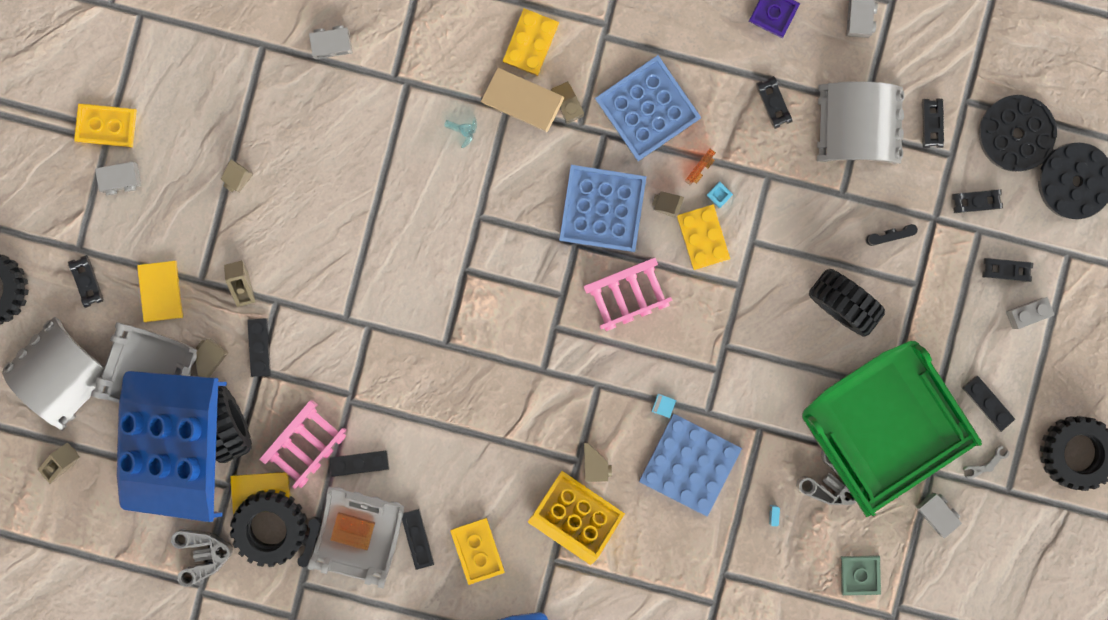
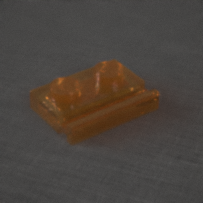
M711 148L706 152L685 179L687 184L691 185L693 182L695 184L699 182L703 176L701 174L702 170L705 167L709 169L715 161L712 157L716 152Z
M338 512L330 540L368 550L375 522Z

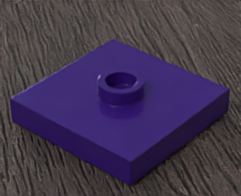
M759 0L748 22L783 39L800 3L795 0Z

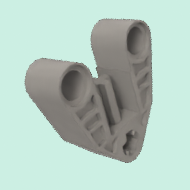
M822 450L821 459L838 475ZM830 472L824 477L822 482L836 492L834 495L807 476L800 477L797 481L796 486L801 493L829 505H852L856 503L853 497L845 499L846 496L844 494L849 492L844 483L839 481ZM808 480L811 483V487L805 491L802 489V483Z
M182 529L175 532L171 538L172 545L178 549L210 545V548L194 550L193 558L195 562L210 559L213 562L185 568L178 574V582L184 587L191 586L219 571L233 553V547L229 542L209 532ZM179 534L185 536L186 542L184 544L178 541ZM220 549L226 550L227 553H225V554L220 553L219 550H220ZM185 572L192 575V581H186L184 578Z

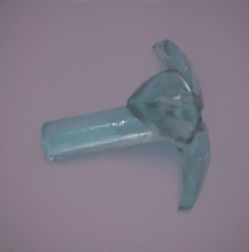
M473 118L472 125H460L446 120L444 127L459 132L466 137L461 147L465 148L473 140V133H476L477 121L476 118Z

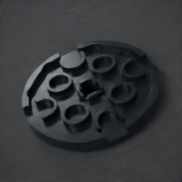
M1011 95L995 102L987 109L979 126V141L986 157L997 167L1012 172L1027 171L1041 165L1053 151L1057 138V126L1051 111L1041 101L1024 95ZM1015 128L1021 129L1023 133L1020 139L1013 136Z
M1068 143L1056 148L1046 157L1040 168L1041 174L1038 187L1043 202L1053 213L1068 219H1085L1095 215L1108 203V157L1100 149L1087 143ZM1075 176L1080 177L1079 186L1073 184Z

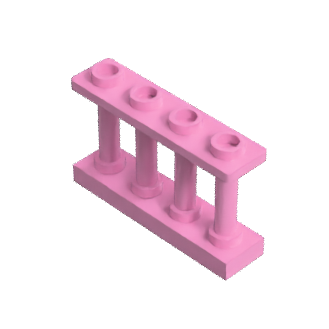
M656 258L584 286L586 294L590 293L591 296H594L605 323L599 326L600 329L605 328V331L616 328L615 323L622 321L623 324L633 321V316L640 314L643 317L652 313L651 309L657 306L659 310L670 306L668 302L672 301V298H664L654 273V266L658 265ZM644 271V274H647L658 301L650 306H647L636 280V274ZM625 278L629 281L640 310L629 313L618 286L620 285L619 281ZM607 285L609 289H612L622 317L611 320L600 293L602 292L601 288Z
M313 400L307 403L259 459L264 464L274 462L296 481L292 486L294 489L302 488L309 480L306 477L311 472L314 474L321 466L319 462L323 458L327 459L334 451L332 447L336 443L340 444L346 437L344 433L347 430L345 428L338 432L316 413L317 410L315 408L318 404ZM307 418L313 419L334 437L327 446L304 428L303 422ZM294 433L301 434L321 452L314 461L291 442L292 439L290 437ZM282 447L289 449L308 466V469L302 476L279 457L278 451Z

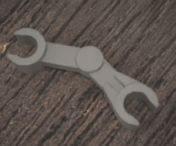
M998 446L995 449L993 458L985 465L964 467L963 470L972 469V475L965 477L973 479L981 473L992 472L1001 459L1009 456V451H1006L1001 456L999 452L1004 446Z

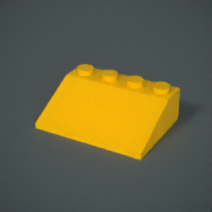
M561 471L527 522L589 565H592L600 556L625 513Z

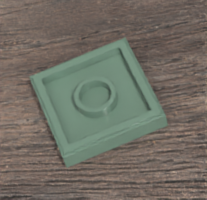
M879 555L841 556L842 595H881Z

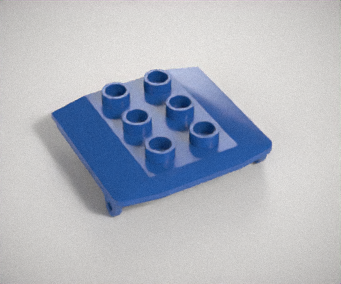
M128 371L124 374L119 400L117 485L119 504L123 510L205 522H214L215 517H222L221 512H214L218 386H227V382L218 381V378L150 372Z

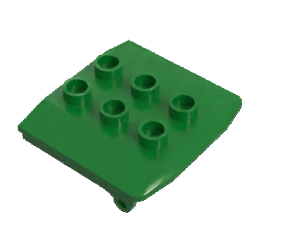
M908 341L882 352L824 390L802 413V419L865 517L876 515V511L973 447L982 445V440L931 363L932 358L930 354L916 341Z

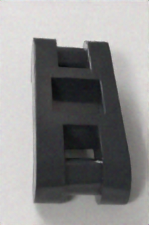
M773 76L768 78V81L756 83L757 90L773 128L776 129L781 124L793 122L779 90L776 78ZM771 88L773 93L767 95L766 89ZM781 111L783 116L777 118L775 113Z
M922 99L923 148H930V146L943 148V99ZM930 108H936V113H930ZM931 133H936L937 137L931 139Z
M1002 190L952 194V200L955 202L953 211L954 213L1003 209V203H1001L1000 199ZM987 197L993 198V204H988ZM962 199H966L967 206H963Z
M910 224L905 226L902 231L897 232L896 228L884 231L885 235L882 236L871 234L866 237V244L874 246L910 237L917 233L918 228L916 225Z
M85 255L77 261H68V266L73 274L84 308L90 307L95 302H103V295L89 257ZM84 266L85 272L80 273L79 268ZM93 290L94 295L88 296L87 292Z
M984 258L985 271L982 272L983 278L1032 282V276L1030 275L1034 263ZM993 265H998L997 273L992 272ZM1019 268H1023V275H1018Z
M313 517L308 522L310 533L305 535L302 546H305V550L297 560L300 567H306L313 555L322 520L319 517Z

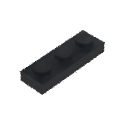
M268 318L247 319L251 377L271 376Z
M975 376L962 387L999 432H1002L1016 420L979 376Z
M387 450L329 458L332 477L389 470Z
M420 508L403 513L402 522L415 570L434 565Z

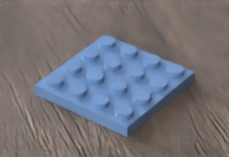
M659 55L595 98L638 162L701 119V116Z
M571 165L559 241L635 252L647 176Z
M673 413L639 482L708 517L742 448Z

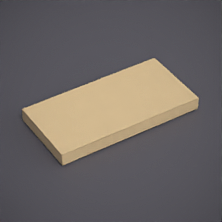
M497 68L481 102L548 132L564 97Z

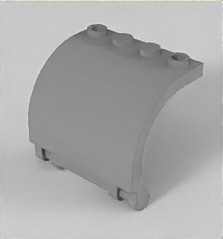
M838 82L818 85V91H820L818 105H821L820 142H817V148H819L817 162L872 160L901 164V158L903 157L902 139L904 136L902 129V120L904 119L902 103L905 97L903 87L879 82Z
M54 317L45 323L43 329L31 338L30 343L25 348L18 351L12 362H8L4 366L2 374L10 389L24 404L45 421L63 431L67 426L66 424L76 417L74 413L91 397L92 390H95L97 385L95 381L97 377L102 375L105 366L85 352L69 336L61 321Z
M116 322L115 334L110 339V341H113V345L102 376L97 377L95 381L97 385L95 390H92L91 396L119 403L123 376L128 371L190 376V369L197 358V350L168 337Z
M329 487L322 526L308 569L313 571L314 569L321 570V573L324 574L331 571L365 580L364 584L367 585L375 584L379 588H384L400 532L404 506L398 502H387L378 497L364 496L359 492H348L340 487Z

